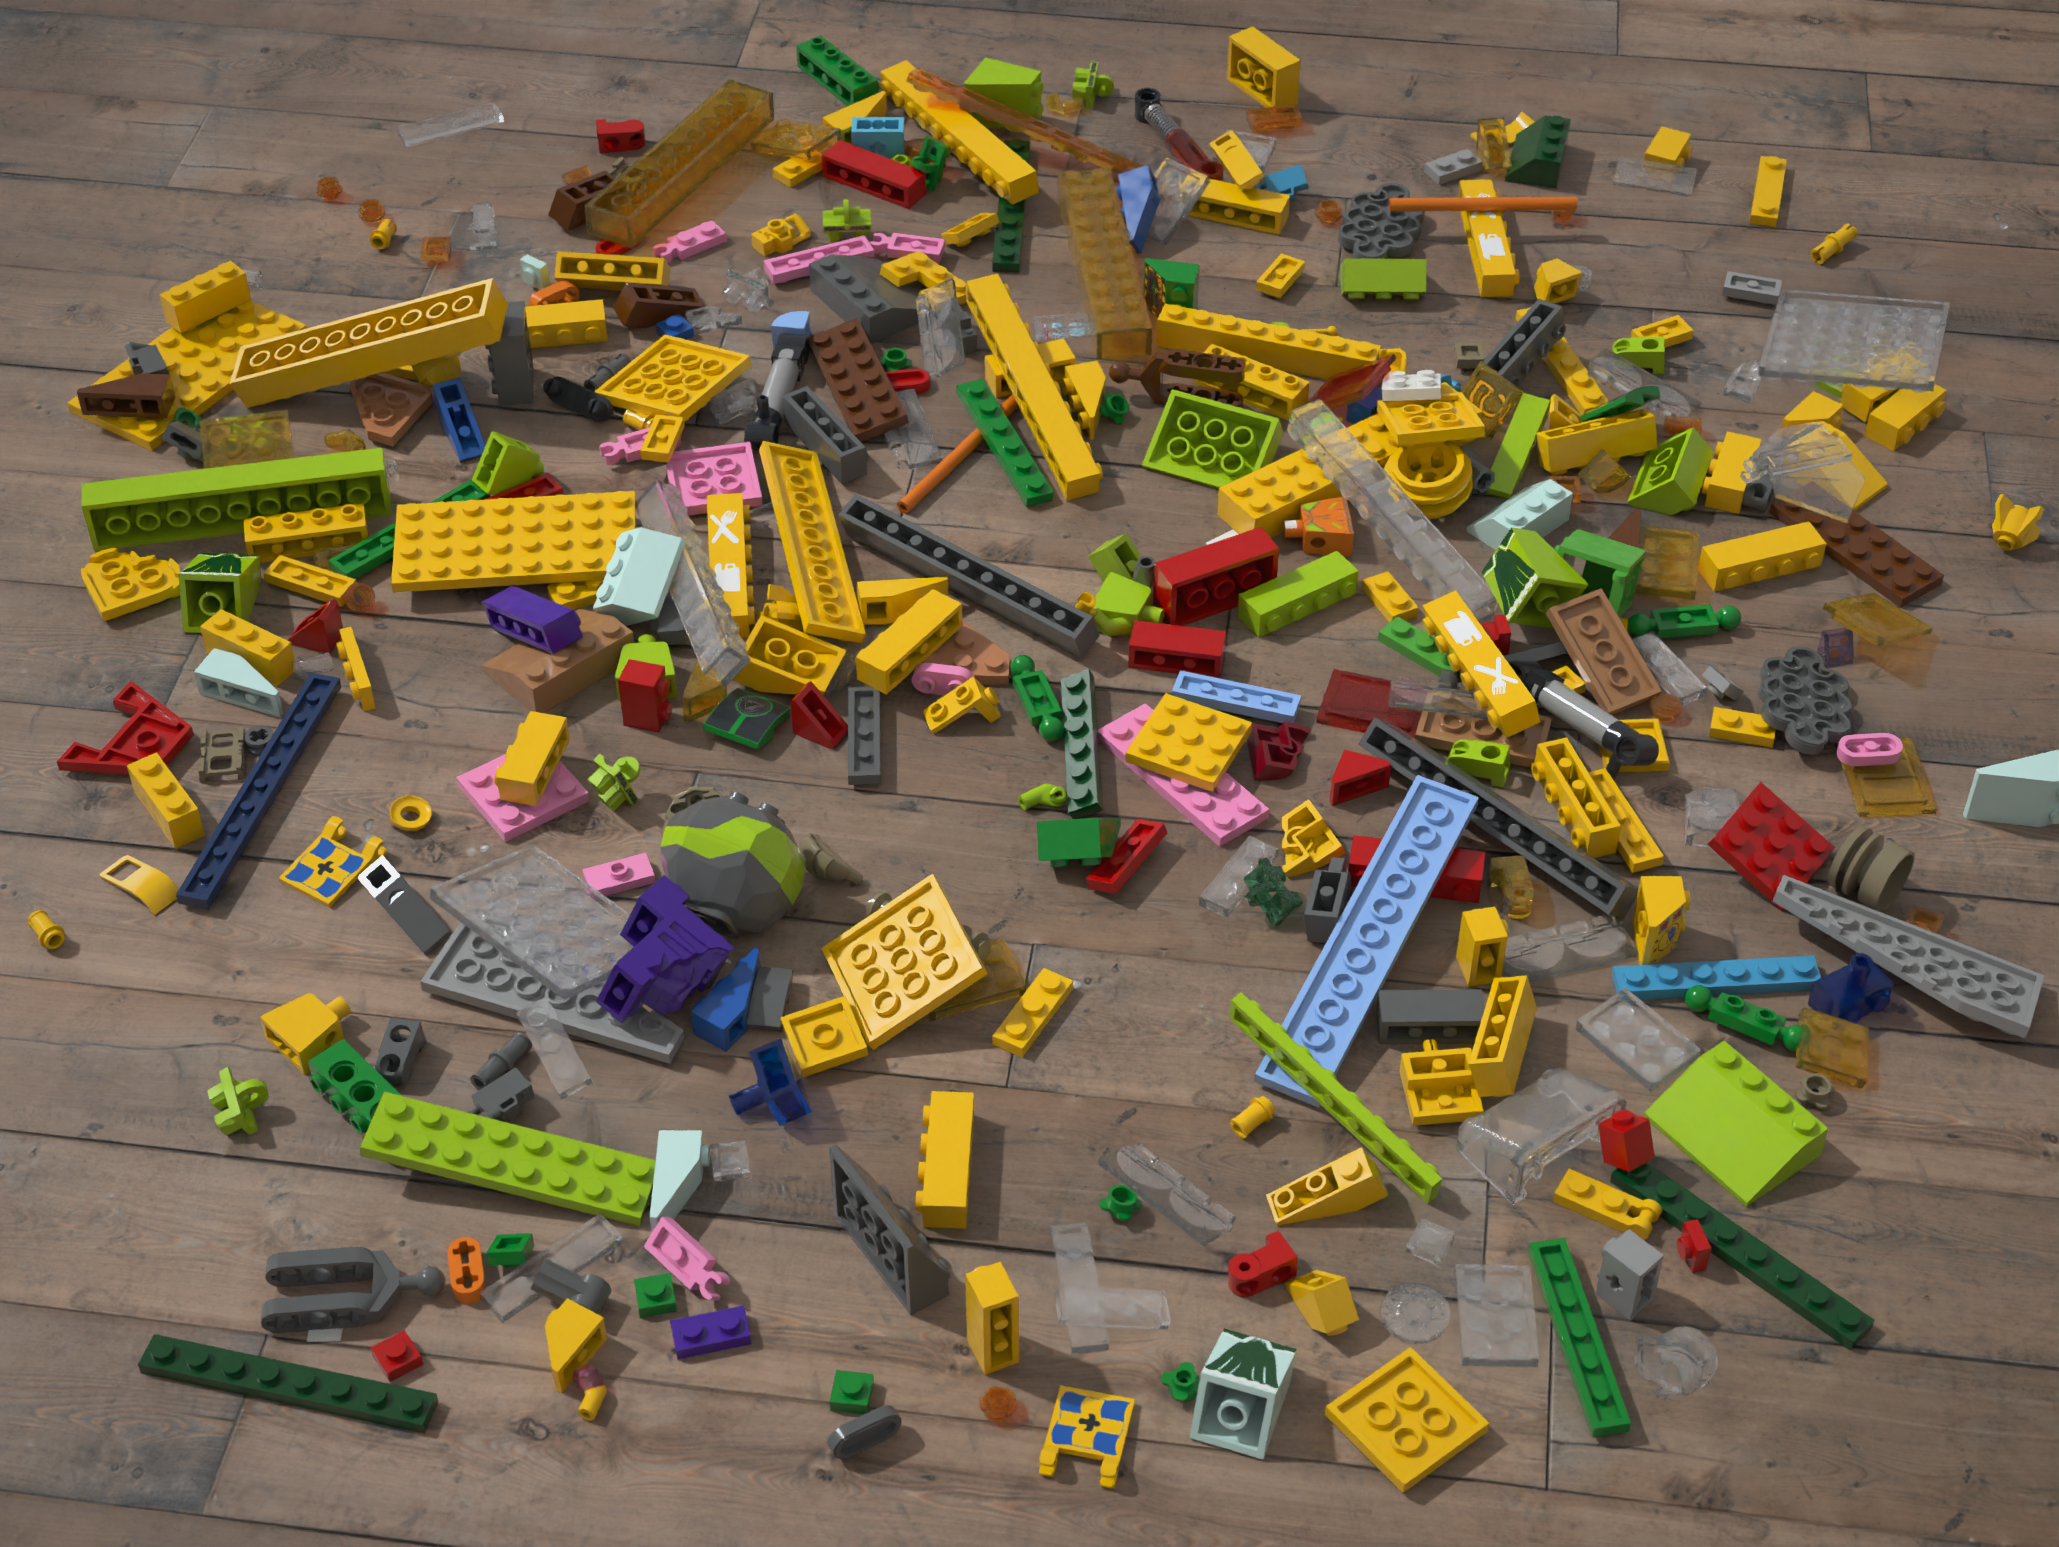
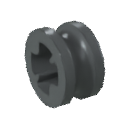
M259 725L247 730L244 739L247 744V750L251 755L260 756L273 735L271 728Z

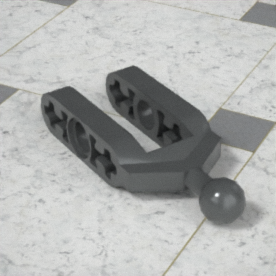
M364 1247L275 1253L268 1257L265 1273L266 1281L273 1286L294 1287L359 1282L373 1278L372 1294L348 1292L270 1299L262 1306L261 1326L273 1333L364 1326L369 1321L381 1320L401 1295V1291L418 1289L424 1295L433 1296L438 1294L444 1288L445 1275L437 1267L429 1266L423 1268L418 1275L401 1276L383 1250L370 1251Z

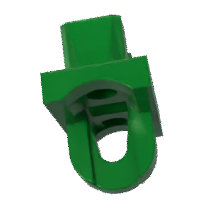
M925 136L919 156L913 157L911 166L926 173V188L934 191L937 183L942 180L944 174L942 168L945 159L949 158L952 149L950 146L930 136ZM929 158L935 161V163H928Z

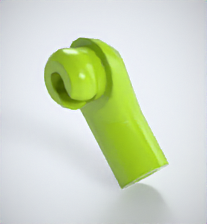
M1042 784L1019 795L1017 798L1023 810H1027L1037 804L1059 807L1065 803L1067 792L1061 786Z

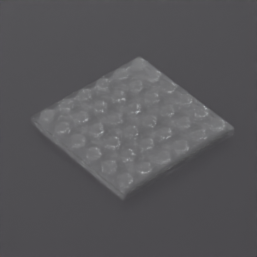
M1781 289L1760 360L1758 376L1771 380L1784 378L1795 379L1798 382L1818 381L1828 385L1841 383L1853 384L1856 387L1876 386L1886 390H1895L1897 388L1910 389L1918 393L1933 391L1949 317L1950 302Z

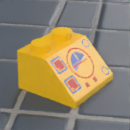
M1641 876L1632 919L1639 965L1657 964L1677 947L1679 933H1684L1685 931L1684 910H1689L1690 892L1689 890H1684L1682 876Z

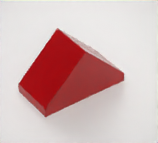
M333 598L303 619L287 641L295 646L331 654L336 647V643L341 640L339 629L343 628L338 602Z
M812 681L808 682L790 701L793 734L832 749L848 732V724Z
M1344 749L1331 779L1329 803L1335 806L1388 788L1391 772L1390 762Z

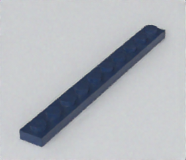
M310 673L176 893L179 904L210 909L341 689L340 678Z

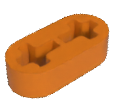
M563 280L533 293L529 299L528 306L578 302L580 291L570 281Z
M458 1238L449 1245L447 1252L451 1287L454 1298L458 1302L473 1304L481 1300L486 1293L481 1247L474 1238ZM469 1252V1263L462 1264V1253ZM467 1277L472 1278V1287L469 1289H465V1278Z

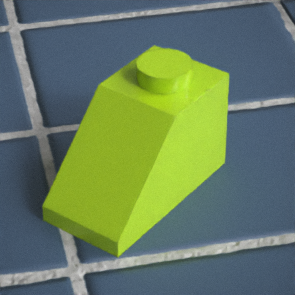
M1127 533L1106 541L1088 555L1089 560L1103 581H1105L1110 572L1133 580L1137 560L1142 557Z

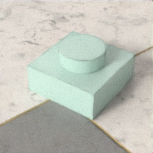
M525 255L520 259L523 282L539 290L550 286L547 263L530 255Z

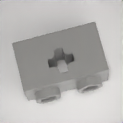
M1628 1229L1618 1239L1612 1237L1602 1249L1603 1261L1597 1272L1599 1280L1596 1295L1631 1321L1654 1300L1664 1255Z

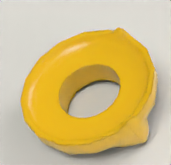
M410 794L400 797L391 804L389 809L390 825L408 832L423 829L429 824L432 817L431 807L421 797L411 796ZM413 811L420 817L415 821H407L401 815L404 812Z

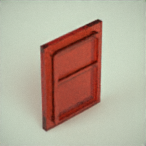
M1391 354L1330 377L1297 412L1299 418L1308 414L1313 417L1315 413L1322 414L1365 398L1391 370L1390 365L1397 357L1395 354Z
M1334 669L1326 692L1323 695L1324 698L1316 718V723L1365 733L1374 717L1392 722L1415 738L1425 701L1431 689H1415L1424 687Z

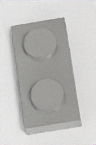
M1465 149L1425 163L1424 173L1438 185L1481 171L1483 161L1469 149Z
M1728 271L1722 296L1756 301L1761 304L1777 305L1782 280Z

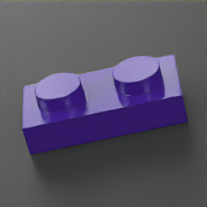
M744 1306L670 1320L677 1360L751 1345V1336Z

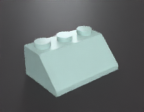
M1551 479L1525 487L1467 526L1466 532L1497 550L1511 527L1536 531L1543 538L1569 520L1573 493Z
M642 527L622 532L616 541L613 557L607 564V573L603 583L597 590V599L593 609L598 613L614 616L625 626L658 618L686 541L677 536Z

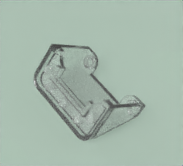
M1563 1068L1549 1069L1538 1080L1475 1118L1470 1117L1466 1119L1458 1129L1459 1135L1456 1150L1514 1205L1527 1197V1192L1523 1187L1530 1178L1533 1177L1536 1181L1542 1178L1545 1165L1588 1138L1595 1144L1600 1141L1598 1124L1612 1117L1613 1113L1626 1110V1100L1615 1090Z

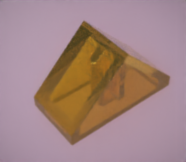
M1504 117L1478 119L1476 156L1483 161L1482 166L1485 170L1511 167Z
M698 657L681 698L685 722H692L710 714L727 696L726 682L705 657Z

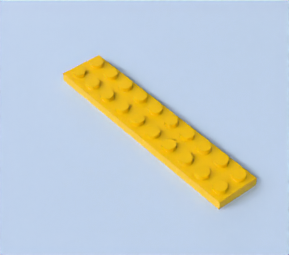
M763 441L759 452L804 633L862 644L866 632L817 452Z

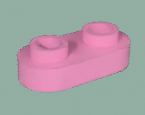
M921 663L914 670L912 684L922 693L945 696L974 675L970 670L960 666Z
M1889 733L1847 735L1839 741L1837 757L1841 762L1849 766L1893 764L1900 759L1903 744L1898 737Z

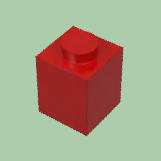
M1621 1110L1613 1113L1612 1117L1598 1124L1604 1163L1630 1172L1655 1158L1650 1120L1648 1118L1633 1114L1629 1110Z

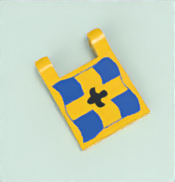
M332 816L327 821L319 837L279 877V881L331 908L358 879L357 877L382 855L386 856L387 850L382 847L384 844L383 839L372 836L367 841L361 854L336 842L345 837L347 830L341 826L344 824L343 819Z
M1060 1385L1045 1444L1039 1458L1041 1464L1039 1474L1053 1477L1059 1453L1103 1461L1100 1470V1486L1115 1488L1135 1399Z

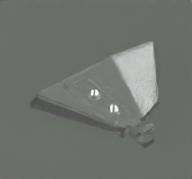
M1820 422L1780 427L1749 457V460L1744 461L1743 466L1747 472L1743 471L1740 475L1745 484L1757 481L1762 475L1767 474L1770 478L1775 498L1846 524L1849 521L1865 481V477L1851 460L1852 453L1839 436L1833 437L1826 426Z

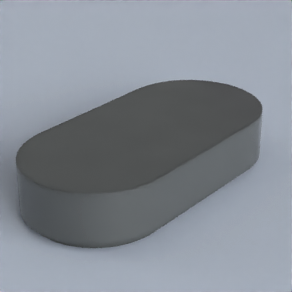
M881 1406L838 1427L829 1436L827 1445L838 1459L852 1457L892 1437L900 1428L901 1417L893 1406Z

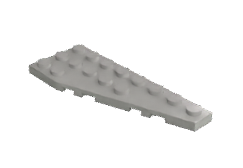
M1783 875L1773 899L1774 903L1956 1012L1966 1015L1969 1019L1997 1027L2009 1035L2026 1037L2045 975Z
M467 911L420 981L422 991L669 1064L685 1039L683 1029L656 1011L652 1010L649 1012L642 1006L632 1017H628L621 1024L596 1002L607 979L578 960H570L561 954L559 948L552 943H544L537 938V933L531 929L471 911Z

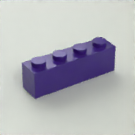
M513 585L482 601L492 629L553 654L583 637L579 627L581 625L580 618L573 609Z

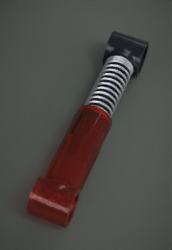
M1153 88L1139 89L1135 94V119L1141 123L1150 124L1165 141L1166 148L1189 175L1223 181V166L1218 162L1211 161L1185 130L1180 129L1160 103V92Z

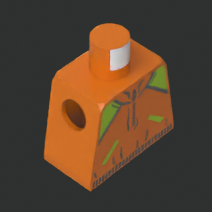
M1346 497L1301 504L1299 520L1283 521L1284 538H1301L1303 552L1307 554L1328 555L1338 551L1342 556H1352L1354 531Z

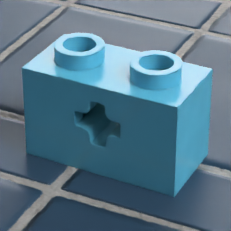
M852 117V145L889 159L895 155H904V117Z

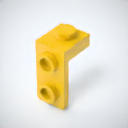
M974 676L923 711L929 729L934 734L974 707L990 723L1001 717L997 704L1000 702L998 696L991 687L985 688Z

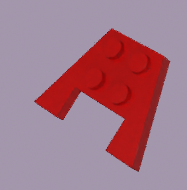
M130 681L113 699L115 710L133 716L102 750H98L74 742L56 762L59 771L129 775L127 765L157 752L166 766H168L194 736L191 725Z

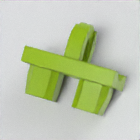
M229 1067L219 1071L221 1083L207 1090L212 1105L218 1111L227 1106L228 1108L214 1116L216 1126L226 1136L241 1128L249 1136L259 1131L253 1109L265 1103L269 1098L267 1085L263 1081H259V1079H249L244 1082L235 1080Z

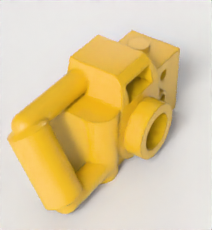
M793 214L785 219H773L768 222L766 227L751 234L752 247L764 257L776 251L783 254L792 250L794 245L810 238L812 231L802 216L798 214ZM793 222V224L795 225V227L801 235L797 236L796 229L792 227L790 223Z

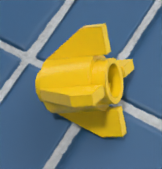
M2005 494L1999 495L1995 503V520L1992 524L1994 541L2004 550H2016L2037 540L2041 529L2036 523L2041 519L2045 509L2042 506H2037L2028 510L2023 506L2013 505V502Z
M768 584L767 600L774 601L766 603L763 612H756V618H760L762 615L803 632L796 597L781 585Z

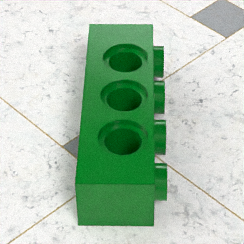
M344 1039L308 1061L312 1074L309 1077V1081L314 1090L320 1095L324 1093L329 1098L335 1111L340 1115L344 1113L350 1119L355 1131L360 1135L366 1134L384 1092L402 1096Z

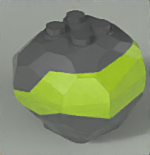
M731 791L730 795H726L725 798L714 797L700 800L672 816L663 833L660 846V860L664 875L673 883L679 885L690 896L685 907L697 914L715 932L737 939L740 934H761L765 932L791 908L803 886L805 864L793 834L785 825V821L777 816L779 813L777 808L767 803H761L759 807H753L748 805L749 799L746 796Z

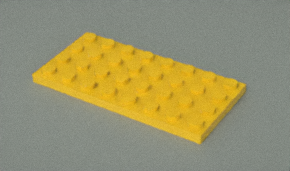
M249 300L181 334L171 327L148 344H156L171 376L175 400L167 419L83 415L78 396L67 402L69 412L153 451L165 442L162 440L169 421L174 420L175 412L178 408L183 407L192 410L199 416L233 391L229 383L241 346L307 329V326ZM130 358L92 385L134 376L129 363Z
M635 491L397 505L391 579L392 591L394 593L604 580L607 573L606 567L613 557L618 537L622 532L636 529Z

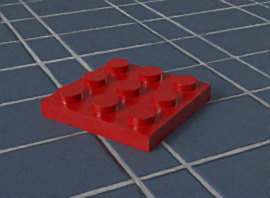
M1762 782L1754 787L1707 844L1781 911L1785 909L1774 903L1773 899L1783 875L1807 884L1835 849L1830 842Z

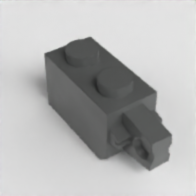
M1332 857L1328 870H1315L1304 913L1308 942L1326 943L1352 896L1350 872L1346 870L1345 858Z

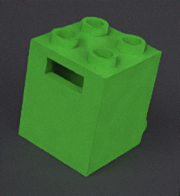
M1576 529L1569 537L1566 536L1561 545H1556L1554 550L1572 568L1574 567L1576 557L1586 560L1583 575L1581 576L1586 580L1588 586L1582 595L1602 588L1620 619L1632 605L1646 550L1580 529Z

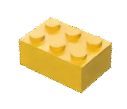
M1254 27L1229 36L1228 81L1274 114L1298 104L1300 59Z

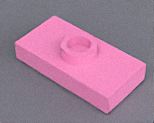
M646 853L582 869L583 878L592 900L656 882L655 874Z

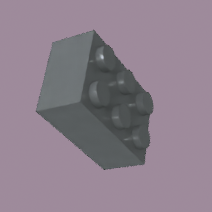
M507 302L508 306L500 341L491 345H485V348L489 349L490 353L488 355L489 372L493 373V377H491L492 393L498 394L499 405L534 403V366L525 302Z

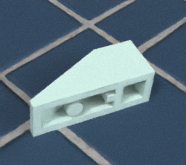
M214 648L194 671L200 695L278 718L284 715L279 691L240 655Z
M659 1130L650 1209L652 1232L662 1216L671 1217L674 1220L702 1182L703 1167H709L710 1145H704L702 1130Z

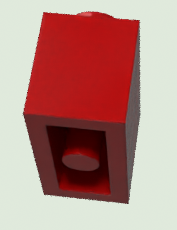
M629 659L618 678L623 725L659 732L664 722L668 721L672 714V703L668 699L670 682L666 679L665 666Z

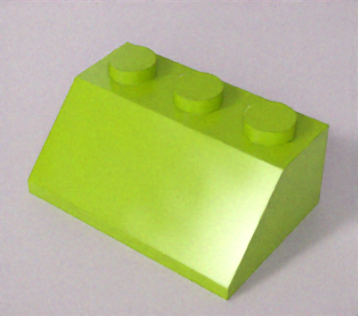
M1344 258L1340 266L1341 294L1348 295L1349 300H1363L1365 296H1375L1376 300H1391L1392 296H1403V300L1408 301L1419 300V296H1424L1426 293L1427 259Z
M1694 427L1658 444V449L1647 451L1627 501L1630 506L1671 516L1682 510L1684 512L1695 506L1714 451Z

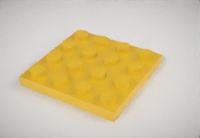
M664 335L594 392L606 397L612 406L628 410L633 408L646 415L652 414L654 417L656 414L684 417V422H686L694 413L704 407L712 398L750 368L752 362L750 355Z
M933 873L821 948L843 995L847 997L866 1043L873 1050L988 974L944 889Z

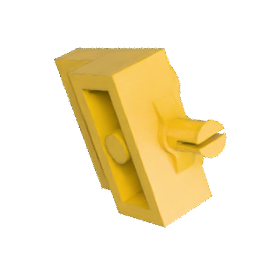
M1431 1039V1045L1429 1040L1423 1042L1424 1052L1401 1054L1399 1072L1412 1126L1483 1119V1106L1468 1064L1472 1053L1471 1048L1438 1050L1437 1041Z

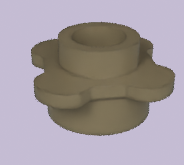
M1813 1073L1803 1076L1800 1081L1802 1086L1795 1092V1098L1799 1102H1806L1819 1109L1828 1108L1830 1104L1828 1099L1830 1095L1834 1094L1835 1086L1827 1077L1821 1074Z

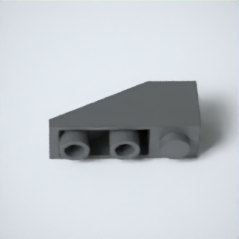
M383 855L357 877L426 956L452 934Z

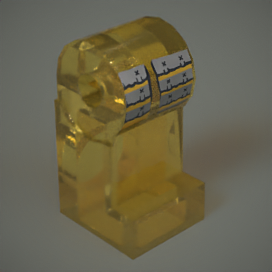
M1524 855L1491 858L1488 879L1491 887H1500L1503 914L1507 918L1516 921L1528 918L1531 913L1534 890Z

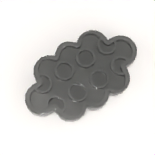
M1387 183L1378 187L1375 193L1362 192L1353 196L1350 209L1343 213L1342 226L1339 228L1338 242L1343 247L1353 250L1354 259H1387L1388 256L1403 257L1411 253L1413 250V240L1420 236L1421 223L1424 221L1425 211L1389 212V198H1410V192L1405 186L1397 183Z
M1797 646L1787 650L1784 658L1772 657L1764 661L1760 670V677L1763 681L1758 690L1759 698L1764 702L1761 716L1768 725L1785 732L1786 741L1791 747L1799 752L1814 755L1821 753L1827 742L1839 743L1842 737L1849 735L1852 725L1848 717L1853 706L1846 697L1849 690L1848 681L1837 671L1825 668L1824 659L1819 653L1807 647Z

